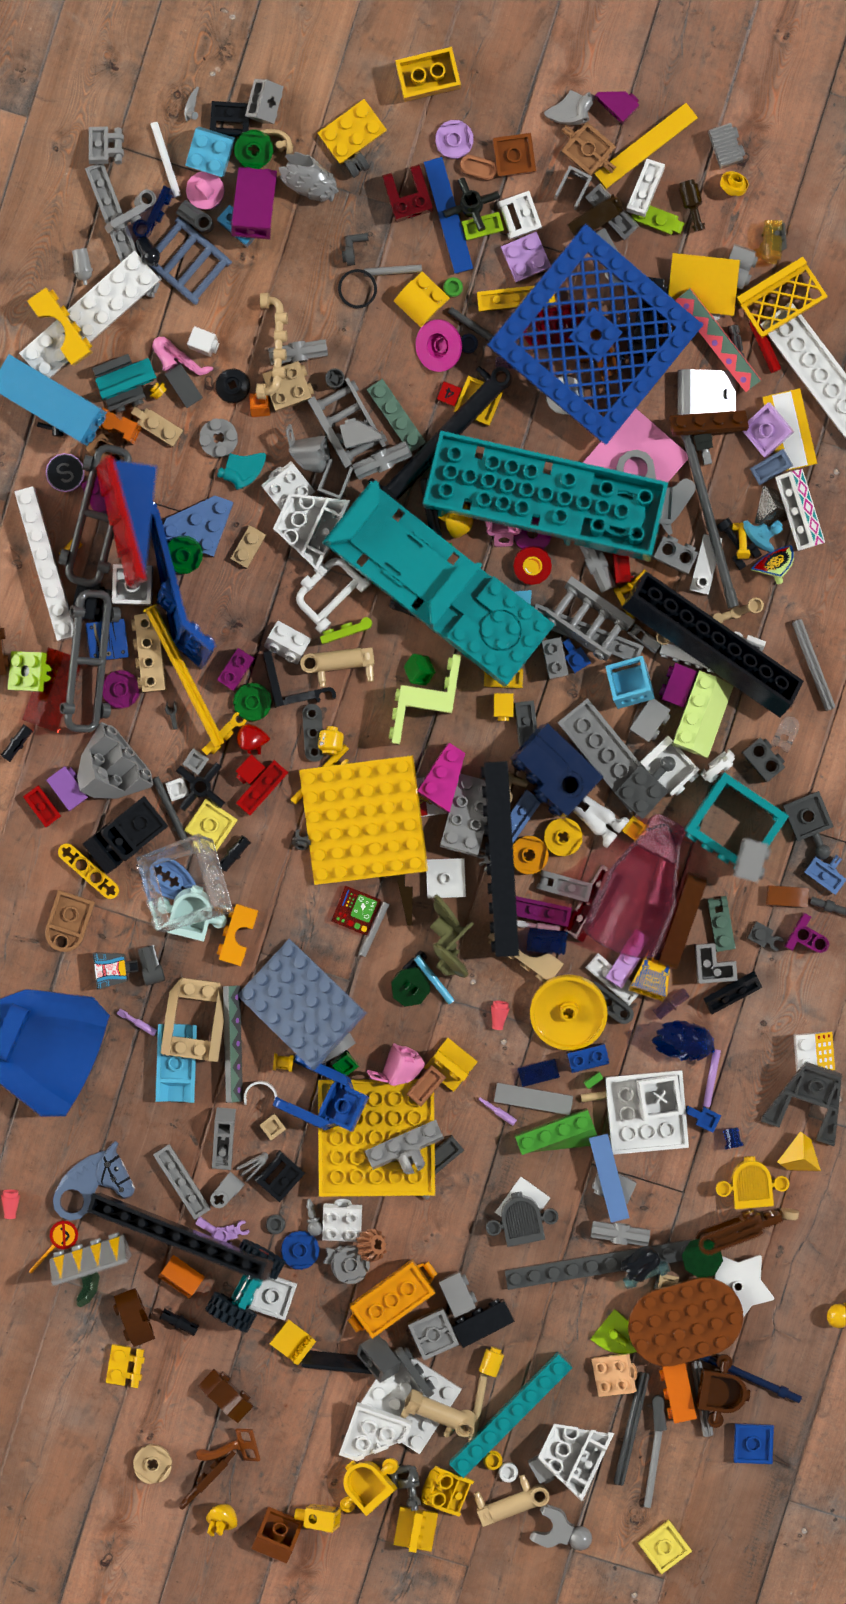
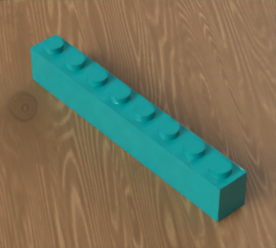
M557 1352L449 1461V1465L464 1478L572 1369V1365Z

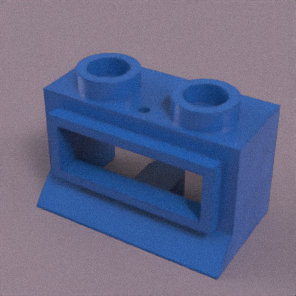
M604 1043L575 1052H567L572 1073L609 1064Z

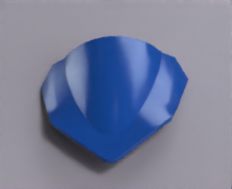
M25 989L0 999V1084L41 1117L66 1116L92 1070L110 1015L94 997Z

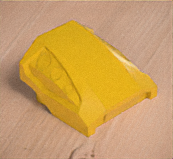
M435 1466L429 1472L423 1486L421 1502L460 1517V1510L474 1480L467 1477L462 1478L458 1474Z

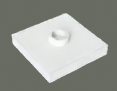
M465 858L427 860V898H433L436 894L441 898L466 897Z
M277 1277L276 1280L268 1278V1280L262 1282L259 1289L256 1288L253 1294V1301L248 1309L285 1321L297 1283Z

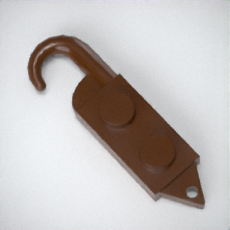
M233 1450L225 1458L223 1457L221 1460L217 1458L209 1466L211 1470L207 1474L203 1472L196 1480L198 1484L180 1503L179 1508L181 1510L199 1493H202L228 1466L229 1461L236 1454Z

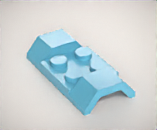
M158 1024L156 1102L194 1103L196 1059L160 1054L164 1024ZM174 1024L173 1036L197 1039V1025Z

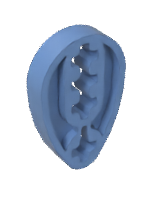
M162 858L155 861L148 871V882L151 888L172 900L183 890L182 886L192 888L193 885H196L195 880L185 867L171 858ZM162 866V872L167 873L169 871V876L173 879L178 877L177 882L179 885L171 887V881L166 880L164 882L162 880L163 876L160 874L155 876L153 868Z

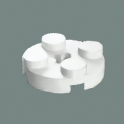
M730 749L727 750V753L725 751L708 764L709 769L707 771L703 769L700 775L705 781L713 782L719 776L718 773L722 769L726 771L733 765L735 755Z

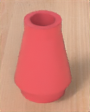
M493 1001V1005H491L492 1029L503 1030L510 1010L508 1002Z
M3 1190L1 1199L4 1218L15 1219L20 1199L18 1190Z

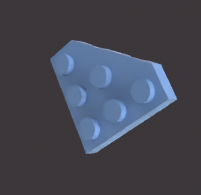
M213 496L166 518L163 525L166 539L171 541L174 537L180 535L190 536L201 545L204 554L214 557L234 502Z

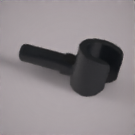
M37 423V427L52 430V436H63V431L55 426Z

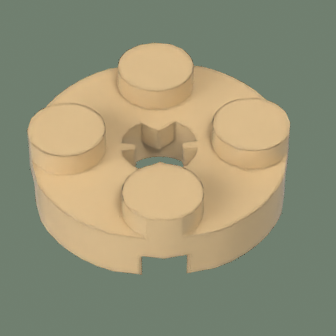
M148 1444L142 1447L136 1453L133 1461L135 1474L141 1481L147 1484L164 1481L172 1469V1458L169 1452L160 1445ZM155 1459L158 1467L150 1469L147 1462Z

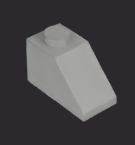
M356 418L345 420V424L340 425L344 445L348 449L386 439L385 434L363 421H356Z

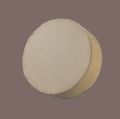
M780 1208L779 1213L783 1219H798V1210Z

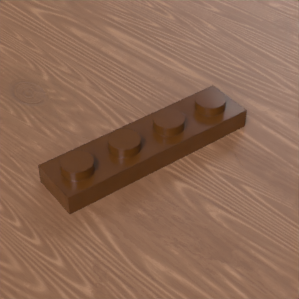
M746 410L670 415L669 417L672 436L748 431L749 428Z

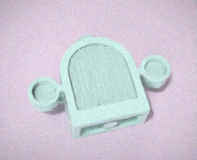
M197 885L179 892L174 899L173 905L165 897H161L155 902V910L159 914L171 913L167 925V933L204 942L209 923L215 928H223L227 922L225 913L221 911L211 915V900L203 891V888Z

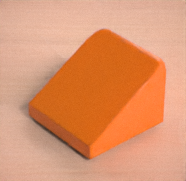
M250 393L251 417L270 416L269 395H266V399H257L256 393Z

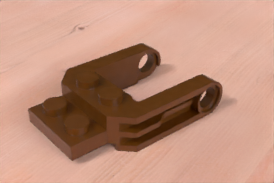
M748 1209L741 1212V1215L699 1230L695 1239H700V1250L704 1254L711 1255L764 1234L763 1229L783 1222L782 1216L777 1210L774 1211L773 1209L763 1212V1216H760L757 1210ZM706 1239H711L714 1242V1247L711 1250H706L703 1247Z

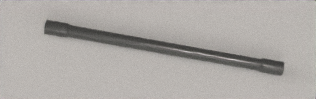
M681 435L724 588L728 609L739 606L737 595L731 581L693 442V435Z

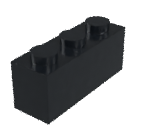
M494 1299L488 1303V1307L484 1309L479 1307L473 1310L471 1316L467 1318L461 1316L454 1320L455 1324L452 1325V1328L463 1348L515 1322L504 1299Z

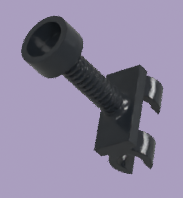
M728 517L717 525V529L720 532H725L736 549L739 550V539L734 531H732L731 525L733 523ZM754 542L747 546V549H750L755 559L762 555ZM737 554L731 558L739 570L746 567L742 559H737Z

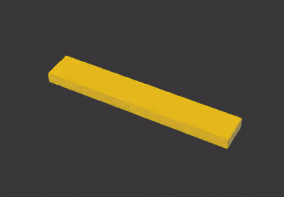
M685 103L612 159L610 162L616 166L612 173L602 167L594 175L603 187L608 189L696 121L698 117L689 105Z

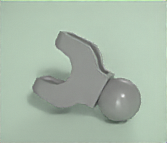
M549 1504L541 1506L540 1511L542 1515L551 1519L553 1528L546 1533L533 1531L529 1537L531 1541L546 1548L554 1547L561 1543L567 1545L568 1542L573 1549L579 1551L590 1547L592 1534L589 1529L583 1526L574 1527L575 1524L570 1523L565 1512L558 1507Z

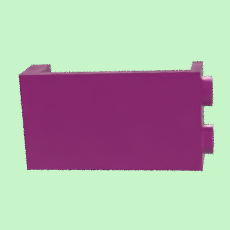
M238 167L231 224L232 236L270 240L275 186L277 185L276 170Z

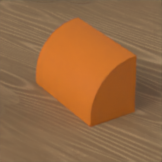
M175 1255L171 1257L158 1276L188 1299L192 1297L205 1276Z

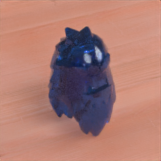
M676 1020L663 1024L662 1027L664 1028L657 1030L658 1036L651 1040L657 1046L656 1050L672 1058H679L680 1061L687 1059L689 1061L695 1059L699 1061L710 1053L715 1052L714 1037H712L711 1033L705 1027L687 1021Z

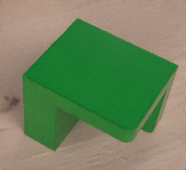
M412 654L404 665L405 672L412 684L427 686L436 673L430 658L425 655Z

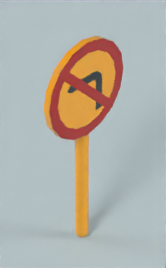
M63 1220L52 1226L49 1236L53 1245L29 1270L30 1274L35 1271L55 1247L68 1249L75 1245L78 1240V1230L73 1223Z

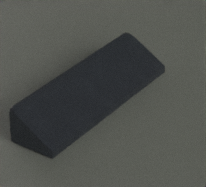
M309 1350L303 1358L301 1365L304 1368L372 1374L360 1358L352 1354Z

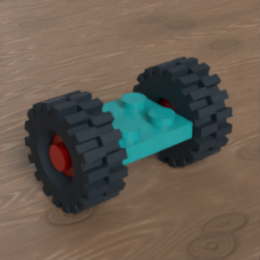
M243 1239L239 1248L274 1261L269 1278L276 1280L285 1265V1261L259 1244ZM243 1274L231 1297L214 1292L205 1310L228 1326L247 1333L257 1316L247 1306L252 1303L253 1294L256 1288H260L263 1281Z

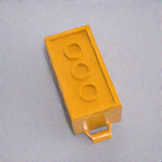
M411 1259L350 1303L349 1308L353 1313L348 1322L356 1333L366 1330L373 1339L435 1294V1289L431 1283L438 1273L429 1261L417 1265ZM420 1267H424L431 1279L428 1280ZM354 1315H355V1316L357 1317V1319L360 1321V1323L362 1324L363 1328L361 1327V1325L359 1324V1322L356 1320V1318L354 1317Z

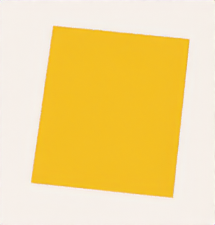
M672 253L668 295L676 300L691 288L710 313L734 316L740 260Z

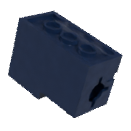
M548 723L540 725L510 757L513 761L511 763L512 766L519 772L522 770L527 775L525 778L531 784H537L532 790L535 793L534 797L540 803H546L549 806V812L555 817H567L604 777Z

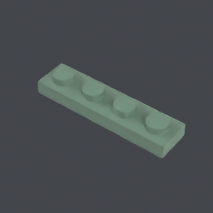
M383 379L367 389V392L402 442L406 441L411 453L426 443Z

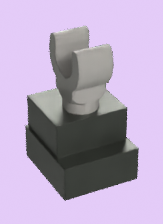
M711 433L693 436L696 451L701 450L703 464H712L709 448H713Z

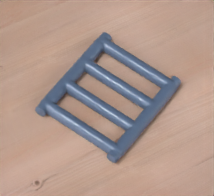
M178 216L175 220L176 224L155 248L161 253L181 229L186 231L190 237L164 268L159 264L156 267H149L190 302L197 305L199 302L198 298L224 267L232 264V261ZM196 241L199 242L205 249L180 279L176 280L169 274L170 271ZM213 254L220 261L193 293L190 292L184 285L208 256Z

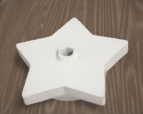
M756 1255L739 1262L722 1256L723 1262L715 1274V1279L725 1283L736 1293L742 1305L743 1318L751 1306L774 1300V1296L761 1281V1255ZM740 1283L742 1288L736 1290L735 1284Z

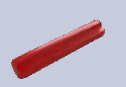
M750 321L749 325L770 372L775 373L779 371L781 366L767 335L761 338Z

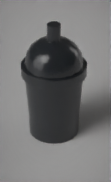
M140 237L135 242V247L141 256L142 262L149 266H158L160 252L153 246L148 237Z

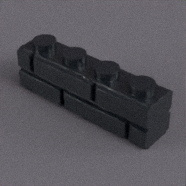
M648 277L667 293L668 285L664 284L665 279ZM642 300V308H651ZM643 311L644 322L653 321L652 311ZM636 312V320H635V323H638V322H639V313ZM656 312L657 321H660V315ZM663 323L657 324L658 334H662ZM653 324L644 325L645 336L654 335ZM640 325L635 326L633 337L641 336ZM654 338L645 339L646 350L655 349ZM641 339L633 340V351L642 350ZM647 352V357L651 358L655 352ZM636 353L633 356H642V353Z

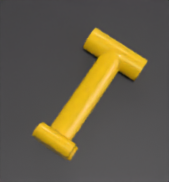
M733 523L732 531H738L739 534L737 559H749L751 553L750 549H747L743 523Z

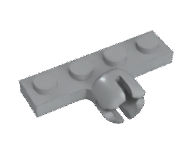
M434 1120L365 1150V1153L373 1170L398 1160L405 1174H413L414 1171L411 1164L415 1163L418 1171L425 1166L420 1150L444 1139L437 1121Z

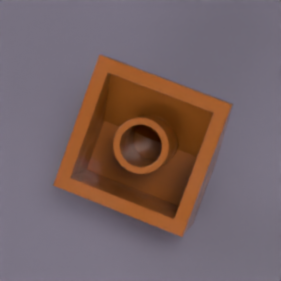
M268 1507L251 1549L287 1564L304 1521L295 1520L294 1517Z

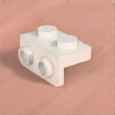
M277 621L264 647L272 653L282 656L288 662L298 665L311 638Z

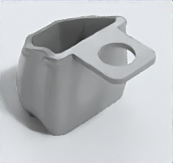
M288 424L286 434L290 455L304 470L317 473L324 472L330 459L327 436L295 440L292 425Z

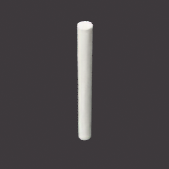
M153 122L150 125L174 198L180 197V189L158 122Z

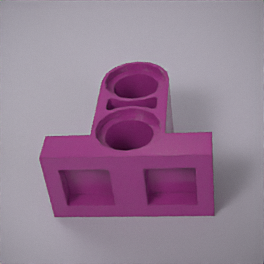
M803 913L784 946L793 951L795 945L799 942L815 952L823 953L829 948V941L823 935L807 927L811 916ZM801 929H805L808 932V936L804 940H800L798 937V932ZM817 939L824 940L825 945L822 949L815 947Z

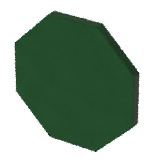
M417 967L400 970L391 981L392 997L404 1007L421 1004L430 993L429 979Z
M700 1239L691 1240L682 1254L685 1270L696 1277L715 1275L723 1262L721 1251L711 1255L704 1254L699 1248ZM706 1239L703 1247L706 1250H711L714 1247V1242Z

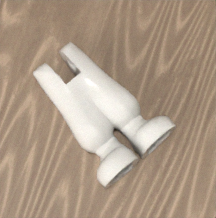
M586 796L582 800L585 805L589 806L586 812L578 806L573 812L595 835L603 837V846L608 848L618 835L609 830L606 824L619 834L630 820L626 817L617 819L614 812Z

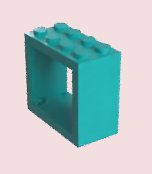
M723 772L683 831L686 832L685 836L691 841L696 842L698 840L703 843L701 847L709 853L714 851L719 854L717 858L728 864L731 862L735 865L737 855L699 831L701 828L699 826L700 822L724 787H730L773 816L772 819L776 822L762 841V843L768 844V847L789 815Z

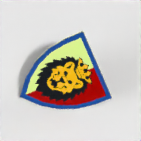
M792 545L774 550V552L768 553L751 570L774 576L776 584L783 583L782 577L787 573L794 561Z

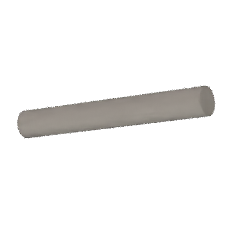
M422 264L366 268L364 270L372 276L422 272Z
M384 901L381 903L359 952L364 957H366L389 907V904Z

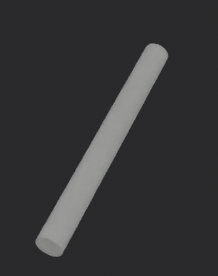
M655 1431L643 1506L646 1508H651L663 1431Z

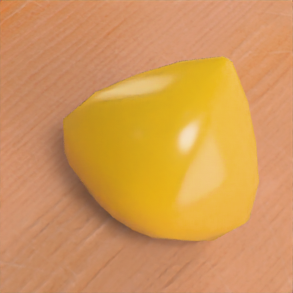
M463 504L462 509L470 510L467 504ZM446 513L442 517L438 516L439 519L445 521L449 534L455 539L467 534L473 526V518L452 513Z
M220 1504L213 1507L206 1517V1521L209 1523L207 1533L211 1537L214 1536L215 1532L222 1536L224 1530H232L238 1525L235 1510L228 1504Z

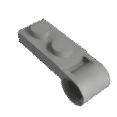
M148 189L143 190L134 200L135 208L113 219L105 226L108 234L112 231L117 233L125 228L124 224L128 222L133 224L140 220V215L149 210L156 202L154 192ZM142 197H145L149 204H145L142 201Z

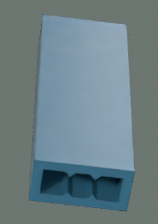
M10 354L0 368L1 395L86 446L94 440L96 431L104 423L107 412Z

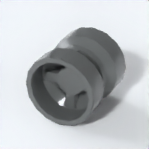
M360 151L355 154L354 158L344 161L346 168L353 178L357 177L362 170L366 171L370 168Z
M334 368L326 373L325 380L328 387L336 390L344 385L345 378L341 370Z

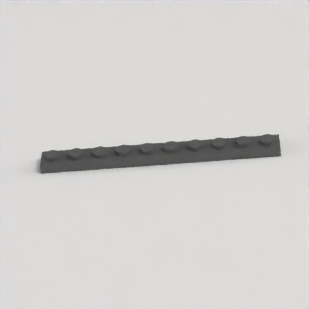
M695 1238L652 1245L651 1247L660 1256L661 1261L659 1265L683 1261L682 1254L689 1242L695 1240ZM640 1248L505 1270L507 1288L510 1290L621 1271L622 1261Z

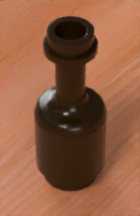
M694 179L679 183L683 206L685 209H690L694 221L692 228L694 232L704 230L705 223H702L698 207L702 205L698 183H695Z

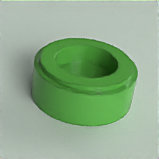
M452 277L445 281L444 292L449 297H458L462 293L463 284L458 278Z

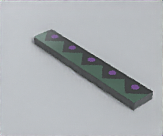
M240 985L223 986L226 1103L243 1101L241 1002L238 997Z

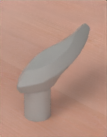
M199 87L193 90L187 100L184 112L186 122L190 119L196 120L198 118V113L194 112Z

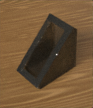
M763 486L755 524L761 525L764 523L770 527L776 520L780 522L788 520L781 494L773 488Z

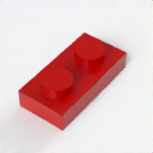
M39 785L23 796L46 828L62 817Z

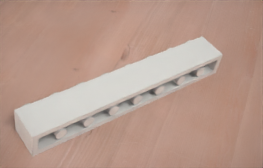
M32 486L15 491L56 639L58 642L73 638L74 622L69 614V604L36 489Z

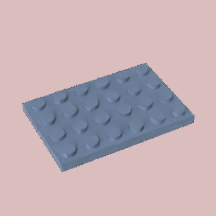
M288 939L238 993V997L312 1070H315L367 1014L291 939Z

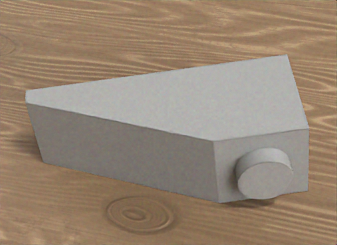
M219 1107L216 1109L212 1169L231 1170L236 1109Z

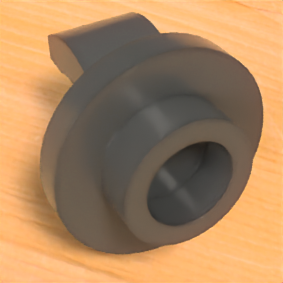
M297 829L295 837L292 839V845L298 850H305L311 845L308 833H306L305 837H301L299 835L300 830Z

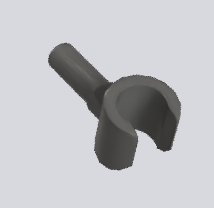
M174 701V708H169L167 702L165 711L170 715L173 730L178 729L175 714L177 712V702Z

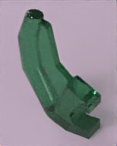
M98 1272L81 1277L83 1288L77 1297L78 1307H83L90 1303L97 1293L100 1279Z

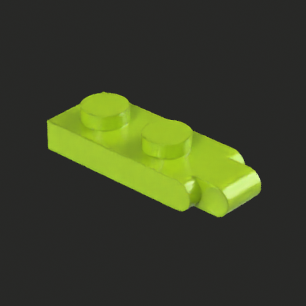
M651 205L645 217L636 214L631 216L635 222L672 235L673 232L681 234L685 224L678 220L679 217Z

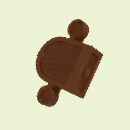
M720 1354L716 1359V1365L720 1368V1371L701 1368L696 1407L701 1410L713 1411L709 1413L707 1421L714 1428L720 1427L724 1422L721 1413L736 1412L750 1399V1390H747L744 1382L735 1374L728 1372V1369L732 1366V1359L727 1354Z

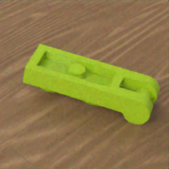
M364 617L356 625H352V622L341 625V630L335 632L334 629L322 632L323 636H320L322 645L368 630L372 627V621L370 618Z

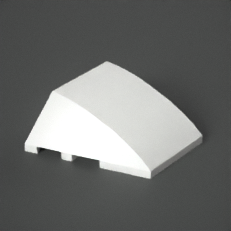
M289 493L273 529L318 571L330 550L322 542L346 513L350 500Z
M554 1424L538 1459L583 1501L614 1433H603L596 1430L590 1431L578 1429V1427Z

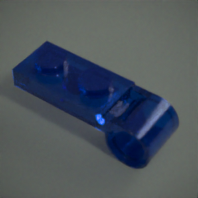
M163 186L147 221L137 220L133 224V232L138 239L149 238L157 222H162L165 215L163 210L166 205H170L173 199L171 188ZM140 225H145L147 231L144 234H138L137 228Z

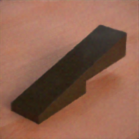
M405 874L396 875L407 925H412L413 886H405Z

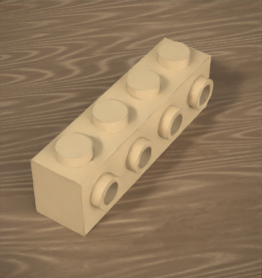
M134 615L131 625L132 631H136L137 639H133L134 650H138L139 657L135 658L136 669H140L141 676L137 677L138 689H142L143 693L167 690L162 643L148 615Z

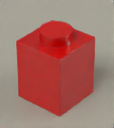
M251 754L236 770L238 773L236 777L243 784L246 782L251 784L266 767Z

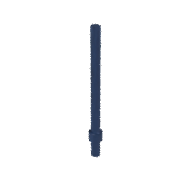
M713 1356L700 1358V1360L718 1367L716 1365L717 1358ZM733 1365L728 1369V1372L777 1393V1396L783 1399L786 1397L797 1403H800L802 1396L789 1391V1388L783 1385L778 1386Z

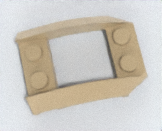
M181 977L170 990L160 1054L218 1062L224 1023L223 989L219 982ZM178 997L216 1002L211 1041L173 1036Z

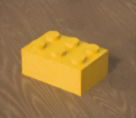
M452 47L395 60L404 102L461 89Z

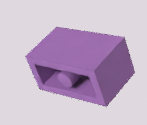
M64 766L49 777L47 782L66 808L72 811L87 800L89 796L80 791L78 781L76 780L77 774L73 768L70 767L68 769L67 766Z

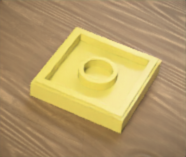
M206 798L185 828V831L217 852L238 819Z
M669 1519L638 1542L661 1575L692 1552Z

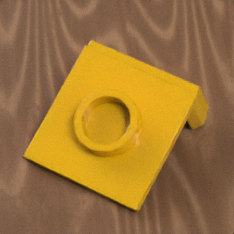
M288 1319L269 1344L288 1357L294 1364L299 1365L316 1341Z

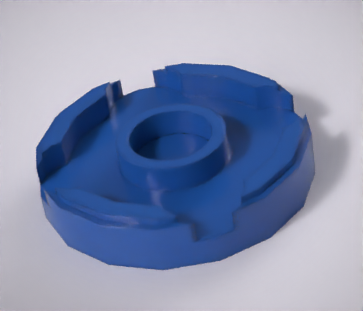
M298 1230L285 1237L281 1246V1254L287 1265L294 1269L302 1270L309 1268L315 1263L319 1256L320 1248L314 1236L310 1235L307 1231Z

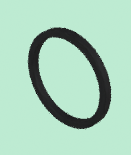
M350 270L340 279L338 285L339 296L346 305L352 308L366 307L376 297V281L365 270ZM350 273H364L373 282V296L363 305L350 304L342 295V282Z

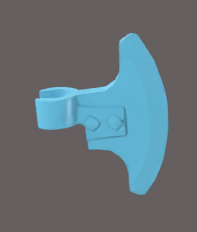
M748 520L744 521V529L749 539L761 549L774 552V547L769 540L783 530V524L776 520L770 527L764 523L754 526Z

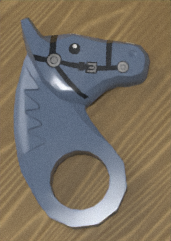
M117 1141L113 1142L107 1150L81 1160L61 1179L53 1197L54 1210L61 1218L71 1221L81 1219L87 1214L92 1196L99 1185L113 1189L122 1199L129 1198L134 1194L133 1182L123 1161L116 1152L119 1144ZM71 1189L79 1191L84 1198L82 1209L73 1213L66 1211L61 1205L62 1194Z

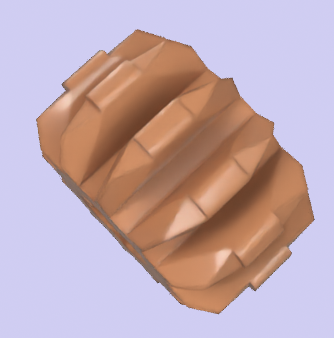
M367 1229L360 1232V1237L356 1238L358 1245L355 1247L358 1248L357 1254L361 1255V1260L375 1262L383 1258V1254L387 1252L385 1246L388 1244L384 1241L386 1237L382 1236V1231Z

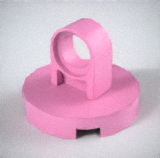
M202 171L194 174L187 182V198L199 210L214 209L220 205L224 198V185L219 176Z

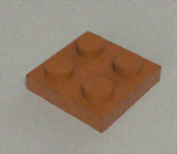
M531 133L492 139L498 177L536 172Z

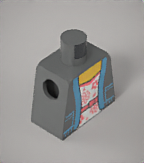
M93 953L97 990L128 981V973L139 972L138 961H126L124 953Z

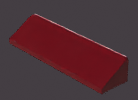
M601 865L591 882L593 888L589 902H579L570 917L568 927H565L563 931L575 939L584 942L622 876Z

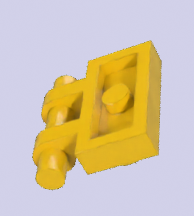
M112 1344L106 1383L125 1386L127 1378L132 1380L131 1387L138 1388L139 1381L142 1379V1374H140L141 1367L145 1361V1357H143L144 1349L137 1348L136 1355H131L130 1346ZM129 1361L134 1362L133 1372H128Z

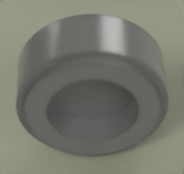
M274 1214L267 1219L266 1228L270 1233L280 1234L285 1229L286 1223L281 1215Z

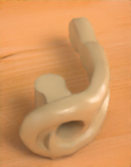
M276 129L259 130L269 136L282 138L283 141L276 142L277 150L279 152L286 150V154H292L293 145L290 137L285 132Z

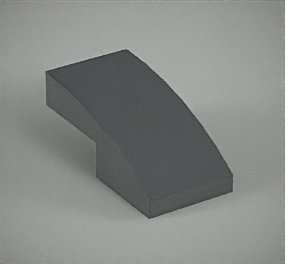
M181 363L164 373L186 408L203 398Z

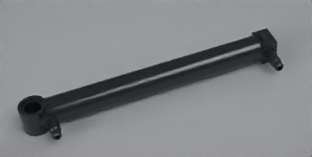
M478 366L476 371L485 382L385 486L379 484V488L395 501H398L433 464L440 431L461 435L492 401L512 384L513 378L508 369L497 367L493 370L492 375H490L485 369ZM500 374L507 375L504 382L497 381V377ZM370 478L368 483L374 482L375 480L373 478Z

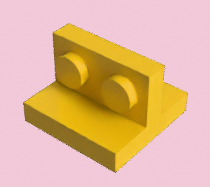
M447 1037L424 1066V1069L427 1070L431 1065L434 1066L446 1077L442 1083L454 1092L461 1082L467 1078L469 1072L478 1061Z
M400 1506L393 1545L407 1547L409 1552L416 1553L417 1549L432 1552L438 1512L422 1509L411 1511V1507Z

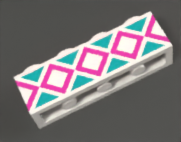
M803 469L776 476L775 478L797 550L800 551L825 543Z

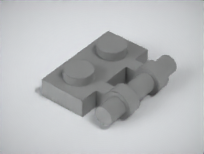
M89 127V164H109V157L114 158L115 164H122V158L124 157V150L122 149L124 135L121 128L117 127L114 129V133H109L108 127ZM109 142L114 143V148H109Z

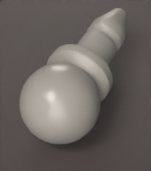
M307 1199L306 1207L310 1218L306 1220L309 1223L307 1230L310 1235L318 1236L322 1233L323 1226L319 1222L320 1217L316 1218L314 1204L311 1199Z

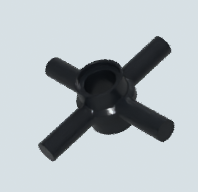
M217 762L204 777L199 776L195 778L181 765L176 770L178 774L191 783V793L179 806L183 811H186L197 797L206 796L219 808L225 804L221 798L211 791L210 781L222 768ZM199 781H203L206 785L205 791L201 793L195 789V785Z

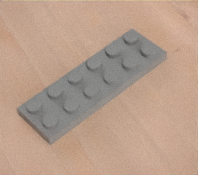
M588 698L557 722L590 764L604 776L603 780L613 792L642 765ZM621 800V802L625 805V807H626V808L629 810V812L631 813L633 810H631V809Z

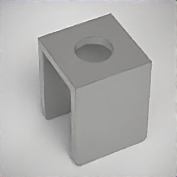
M569 166L555 193L554 200H557L571 173L587 181L574 205V210H577L592 180V176Z
M329 459L317 491L335 499H342L354 469L350 467L340 495L326 491L322 488L333 463V460Z

